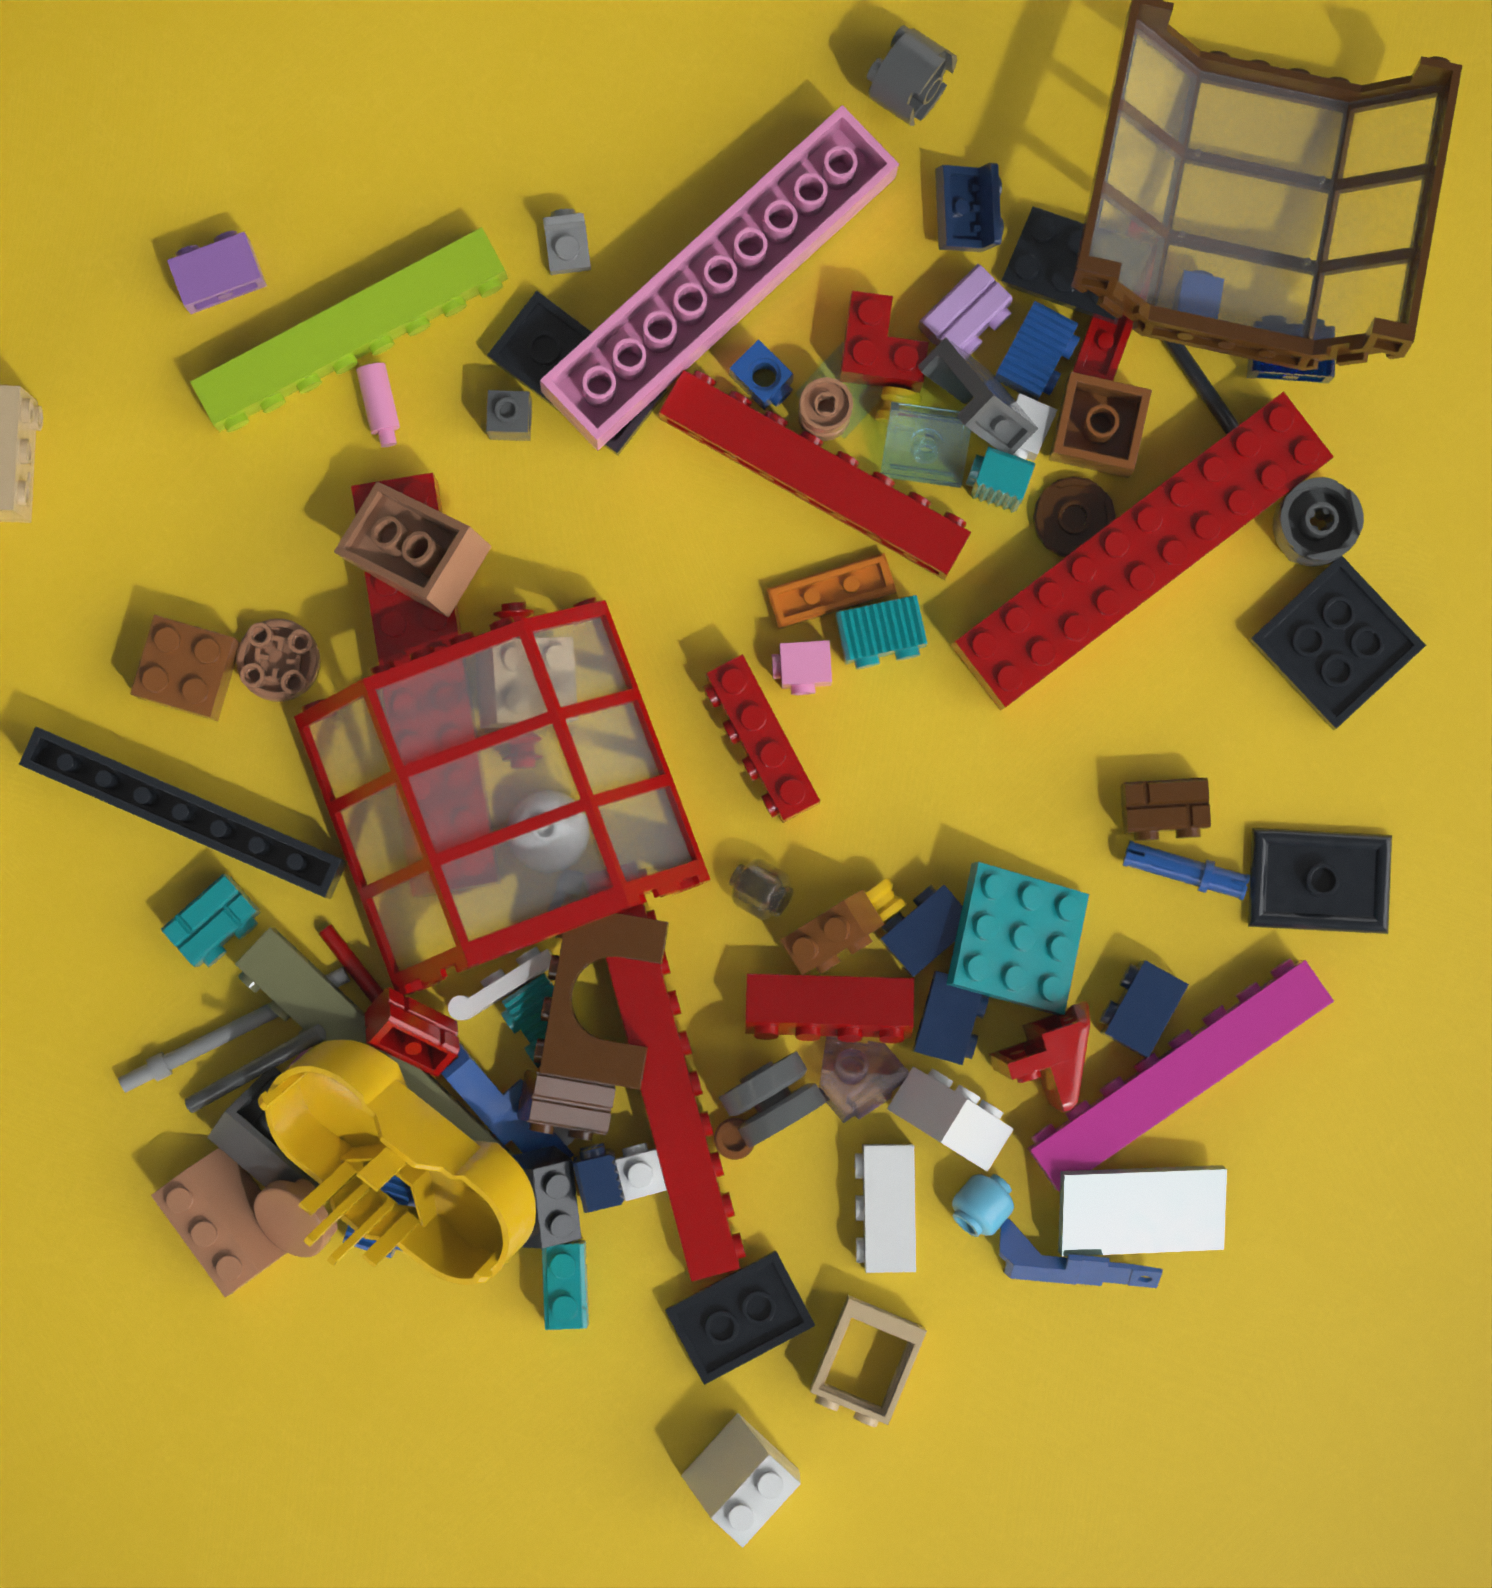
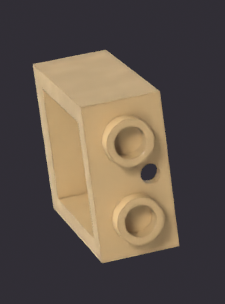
M848 1295L810 1385V1392L817 1395L815 1402L834 1411H838L840 1405L856 1411L853 1418L872 1427H877L878 1422L889 1425L926 1335V1328ZM851 1318L908 1341L881 1406L825 1383Z

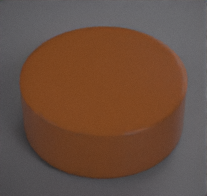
M735 1117L726 1119L719 1124L715 1131V1146L718 1152L728 1159H742L749 1155L754 1146L748 1148L738 1131L740 1124L745 1121L744 1119Z

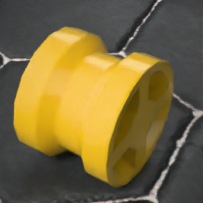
M883 387L881 398L884 402L882 408L877 411L875 420L889 427L914 430L916 424L914 411L915 408L920 406L922 396L903 388Z
M886 878L866 892L867 897L882 921H885L907 905L902 897H897L892 891L893 884L889 878Z

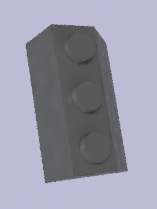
M275 1067L262 1074L223 1113L207 1138L265 1187L274 1181L284 1180L295 1183L298 1179H305L316 1188L320 1184L288 1159L277 1146L270 1133L265 1111L259 1107L258 1099L264 1091L268 1093L273 1081L282 1073Z

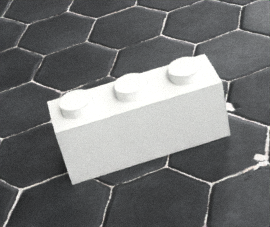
M862 1144L863 1153L855 1154V1179H863V1195H855L856 1221H863L864 1237L856 1238V1263H864L866 1273L916 1272L914 1145Z

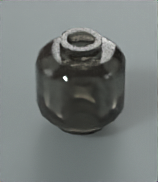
M754 859L746 866L740 864L734 870L729 881V885L733 887V903L760 920L769 919L771 916L779 917L785 911L793 896L789 875L763 859Z

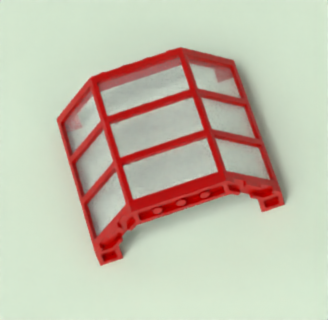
M595 597L576 603L572 608L524 618L515 622L512 616L497 620L489 625L491 630L478 636H474L473 631L457 635L449 640L451 646L435 651L433 646L417 650L409 655L411 661L395 666L394 661L377 665L370 669L371 676L357 681L326 699H320L302 706L303 712L294 716L394 990L402 993L404 997L439 984L440 981L448 976L446 969L453 966L457 973L580 926L647 902L644 894L650 892L653 893L654 898H661L670 894L673 896L711 881L606 600L597 602Z

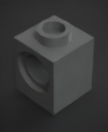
M488 390L486 432L490 440L531 441L532 398L530 392Z

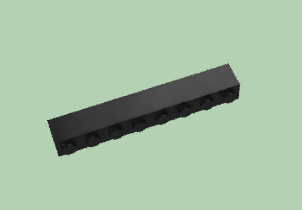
M35 727L19 762V765L324 898H332L347 864V861L39 727Z

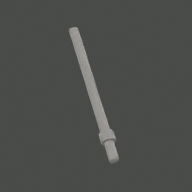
M344 967L325 975L337 987L350 982ZM266 1004L165 1055L163 1052H160L146 1059L147 1064L119 1077V1083L126 1093L154 1078L158 1082L172 1075V1069L279 1016Z

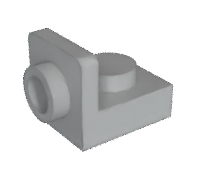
M559 209L551 212V217L543 218L550 274L557 275L591 270L584 213H575L574 209Z

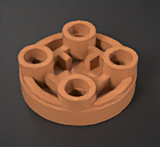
M269 619L253 624L242 638L236 656L237 670L242 683L257 696L274 702L289 701L303 695L315 682L320 669V652L312 635L301 625L286 619Z
M298 1179L295 1183L284 1180L271 1182L257 1195L254 1201L255 1218L263 1233L278 1248L298 1257L317 1255L328 1244L338 1229L337 1223L333 1224L310 1247L303 1242L306 1236L329 1215L324 1206L312 1216L298 1206L315 1189V1186L305 1179Z

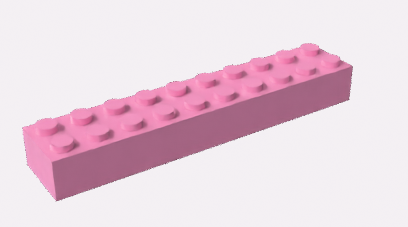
M843 105L840 106L540 380L541 392L598 451L675 381L683 370L686 371L888 186L896 177L899 163Z

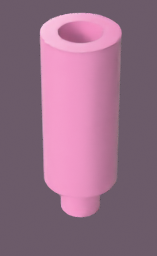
M372 363L356 369L371 434H378L381 447L396 445L397 441L394 431L400 428L386 365L385 363Z

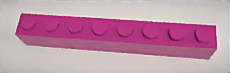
M1289 958L1270 971L1273 979L1261 987L1257 982L1252 983L1236 995L1239 1002L1228 1010H1225L1223 1005L1219 1006L1202 1018L1205 1026L1192 1034L1189 1029H1186L1168 1042L1171 1047L1169 1051L1160 1057L1152 1053L1149 1058L1145 1057L1133 1067L1137 1073L1123 1081L1119 1076L1100 1089L1103 1096L1091 1105L1084 1100L1072 1110L1067 1111L1065 1114L1069 1120L1056 1129L1051 1123L1031 1137L1034 1144L1027 1149L1055 1190L1060 1192L1061 1171L1092 1170L1333 1003L1334 1000L1307 961L1299 960L1294 963Z

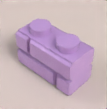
M977 264L919 321L918 328L936 347L946 337L967 354L971 355L983 342L979 336L989 326L995 331L1012 314L1007 308L1011 305L1013 298L981 265Z

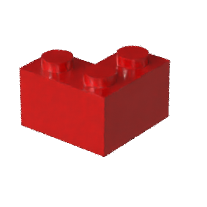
M852 291L848 307L839 376L840 382L881 388L891 386L920 393L925 375L918 366L927 357L929 342L888 336L893 296Z

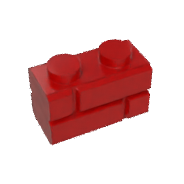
M390 987L383 990L364 1014L365 1027H367L365 1030L367 1044L435 1077L440 1075L460 1051L456 1020L410 997H404L402 993Z

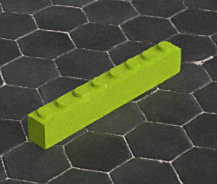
M481 227L190 381L214 427L219 432L225 429L227 432H233L245 426L249 422L248 417L260 410L268 413L281 407L286 402L284 398L299 390L300 394L317 388L322 383L321 378L334 371L336 374H342L351 370L358 364V358L370 352L373 355H378L387 351L395 344L394 339L406 333L409 336H414L430 327L431 323L429 321L444 313L445 317L457 314L467 306L466 301L480 294L482 298L498 292L503 287L502 282L508 279L506 271Z

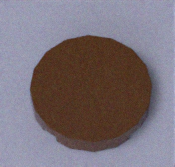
M1072 476L1055 481L1043 491L1035 504L1033 523L1036 535L1045 548L1059 557H1066L1114 521L1116 514L1112 499L1097 483L1087 478Z

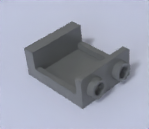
M945 337L919 364L918 368L924 375L963 404H967L956 416L964 426L997 450L1013 455L1038 430V427L992 372Z

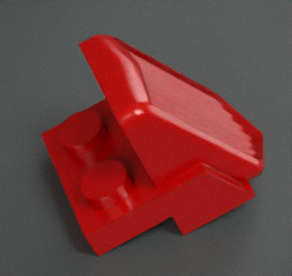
M1085 1001L1071 1005L1065 1011V1015L1057 1016L1053 1014L1022 1025L1027 1041L989 1053L993 1070L1011 1080L1017 1079V1083L1032 1081L1040 1077L1049 1105L1061 1112L1072 1110L1079 1099L1090 1030L1089 1006Z

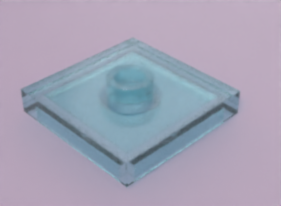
M891 402L880 473L894 479L961 488L971 430L964 426L956 416L960 411Z

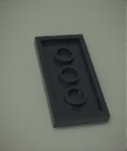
M536 291L487 354V357L559 411L541 392L540 380L592 332ZM667 388L604 446L619 456L668 392Z

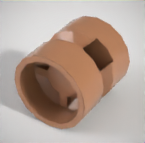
M825 377L816 379L805 387L801 394L798 409L799 425L803 431L813 434L822 441L834 440L844 433L849 425L853 409L852 394L847 386L837 379Z

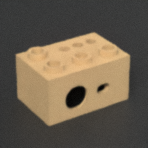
M0 385V522L31 523L36 430L41 431L43 410L42 406H37L38 401L21 386Z

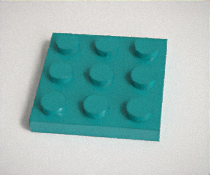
M972 863L946 985L1057 1016L1065 1015L1089 894L985 863Z

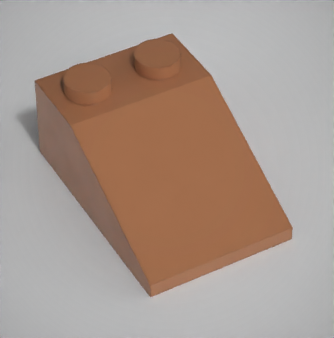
M377 481L334 550V553L413 600L449 618L492 546L470 526Z

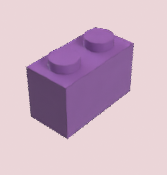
M237 231L222 233L214 238L215 243L201 248L198 245L184 247L175 253L176 257L167 260L183 305L190 314L267 286L251 241L245 232L239 234Z

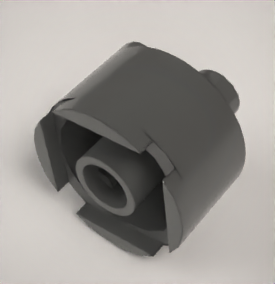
M903 25L895 33L890 44L892 48L883 60L879 57L870 67L867 79L872 84L868 94L872 101L910 126H914V117L920 121L924 119L943 94L947 84L942 82L943 75L946 70L953 74L957 63V56L915 28L909 29Z
M1326 477L1308 479L1293 488L1277 505L1273 517L1275 541L1286 558L1291 562L1311 567L1330 564L1349 551L1356 543L1363 528V509L1358 497L1350 489L1348 490L1345 486L1338 483V481ZM1316 516L1317 520H1324L1326 523L1320 531L1317 526H1312L1310 523V519Z

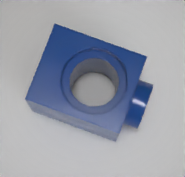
M759 339L729 368L730 377L763 410L771 403L775 407L779 406L793 391L789 385L793 382L794 374ZM768 369L774 373L776 380L768 387H761L753 381L752 377L758 370Z

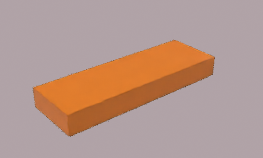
M885 553L767 589L778 629L897 593Z

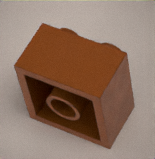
M1070 372L1064 388L1049 460L1129 478L1135 470L1152 390Z
M154 615L130 694L144 701L218 722L235 667L240 642L234 637Z

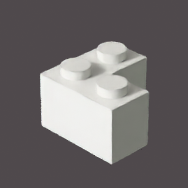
M913 1066L887 1109L988 1172L1014 1130L1000 1120L1003 1112L984 1100L978 1106L977 1103L980 1097L961 1085H958L957 1089L953 1091L950 1089L953 1081L932 1068L927 1075Z

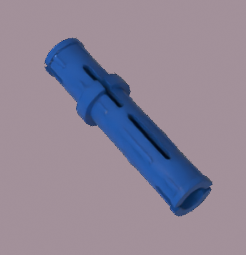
M1132 840L1128 843L1125 853L1126 857H1124L1122 865L1198 886L1197 891L1203 893L1211 890L1242 901L1248 888L1246 884L1250 880V875L1215 866V861L1206 859L1205 863L1138 844Z

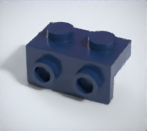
M988 163L979 168L942 165L936 168L939 250L984 252L1000 245L1004 231V222L1000 213L1002 181L999 177L998 164Z

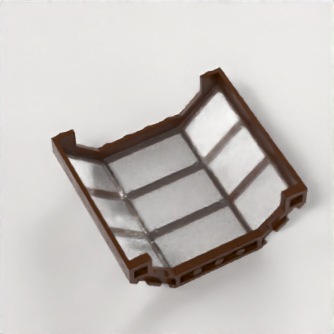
M1131 0L1124 25L1071 286L1081 293L1090 290L1098 296L1097 305L1116 318H1120L1124 314L1133 321L1132 330L1141 336L1302 371L1317 369L1319 361L1336 359V364L1339 366L1367 363L1368 355L1385 353L1389 359L1404 358L1415 339L1462 65L1451 63L1448 59L1439 56L1429 58L1421 56L1410 76L1359 85L1351 83L1342 77L1326 78L1312 75L1307 70L1301 68L1284 69L1271 66L1263 60L1247 61L1230 57L1227 53L1221 51H1201L1168 24L1174 3L1163 0Z

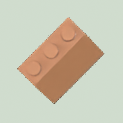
M218 1148L184 1170L151 1196L224 1297H227L287 1254V1252L273 1244L257 1223L254 1214V1201L261 1192V1189L244 1168Z

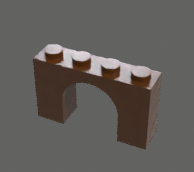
M615 913L555 936V938L562 939L560 955L552 954L549 966L548 979L555 980L553 996H545L542 1007L541 1021L548 1022L545 1039L538 1038L535 1048L534 1063L541 1064L539 1073L641 1089L648 1047L608 1041L590 1034L576 1018L573 1010L572 994L579 975L586 967L597 960L608 957H621L662 964L669 922Z

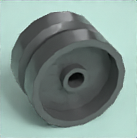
M797 1051L774 1064L770 1061L740 1079L739 1085L719 1097L729 1116H738L755 1107L757 1113L743 1121L738 1128L748 1148L778 1133L827 1102L816 1083H807L792 1092L789 1090L788 1086L802 1078L807 1071Z

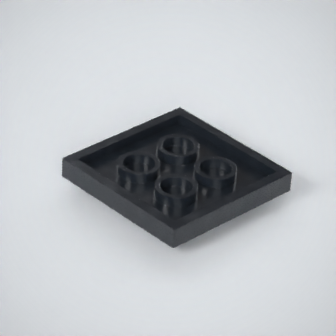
M1343 556L1331 563L1249 639L1257 650L1332 730L1337 729L1426 646Z

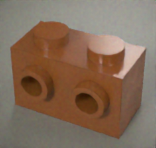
M862 889L780 941L802 976L814 968L817 969L819 974H822L841 962L837 956L841 951L848 948L852 955L872 943L873 941L869 934L885 924Z

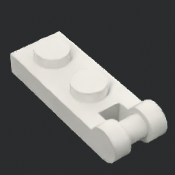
M537 947L529 950L516 959L519 967L506 975L500 969L483 979L481 984L484 989L471 997L459 995L453 997L448 1004L449 1014L456 1020L471 1019L549 970L552 957L551 951L546 949L540 952Z

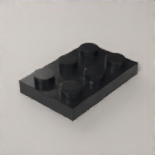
M1033 206L1001 280L1003 285L1117 325L1119 318L1114 317L1097 305L1098 296L1090 290L1081 293L1071 286L1084 223ZM1095 227L1089 256L1122 262L1118 281L1131 290L1148 248L1143 243Z
M776 1250L665 1309L704 1385L815 1326Z

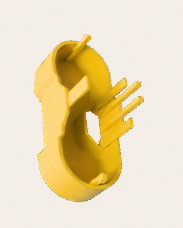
M343 1039L325 1041L315 1045L273 1081L268 1093L264 1091L258 1099L259 1107L265 1111L270 1133L277 1146L288 1159L320 1184L298 1206L312 1216L328 1200L330 1201L332 1213L309 1233L303 1242L310 1247L339 1219L355 1230L327 1259L333 1266L364 1237L369 1240H377L362 1255V1258L373 1267H376L397 1246L427 1271L445 1281L461 1285L486 1283L527 1242L533 1231L536 1218L535 1196L531 1183L520 1164L499 1143L474 1141L411 1091L406 1085L398 1063L372 1046L358 1041ZM362 1161H370L365 1167L363 1166ZM396 1175L411 1187L416 1207L399 1205L384 1193L381 1188Z

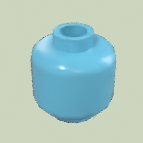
M982 1174L973 1175L953 1198L952 1206L955 1211L953 1219L964 1231L974 1237H978L980 1234L985 1236L995 1234L1014 1210V1203L1009 1195L1012 1191L1010 1185L995 1174L991 1177Z

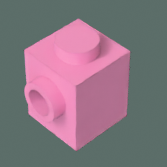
M830 640L780 643V654H772L773 679H781L782 689L790 688L791 695L815 694V687L831 686Z

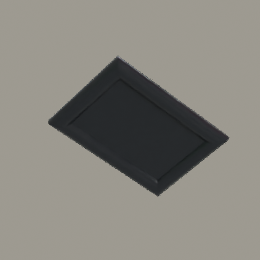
M1252 828L1248 927L1388 934L1392 835Z

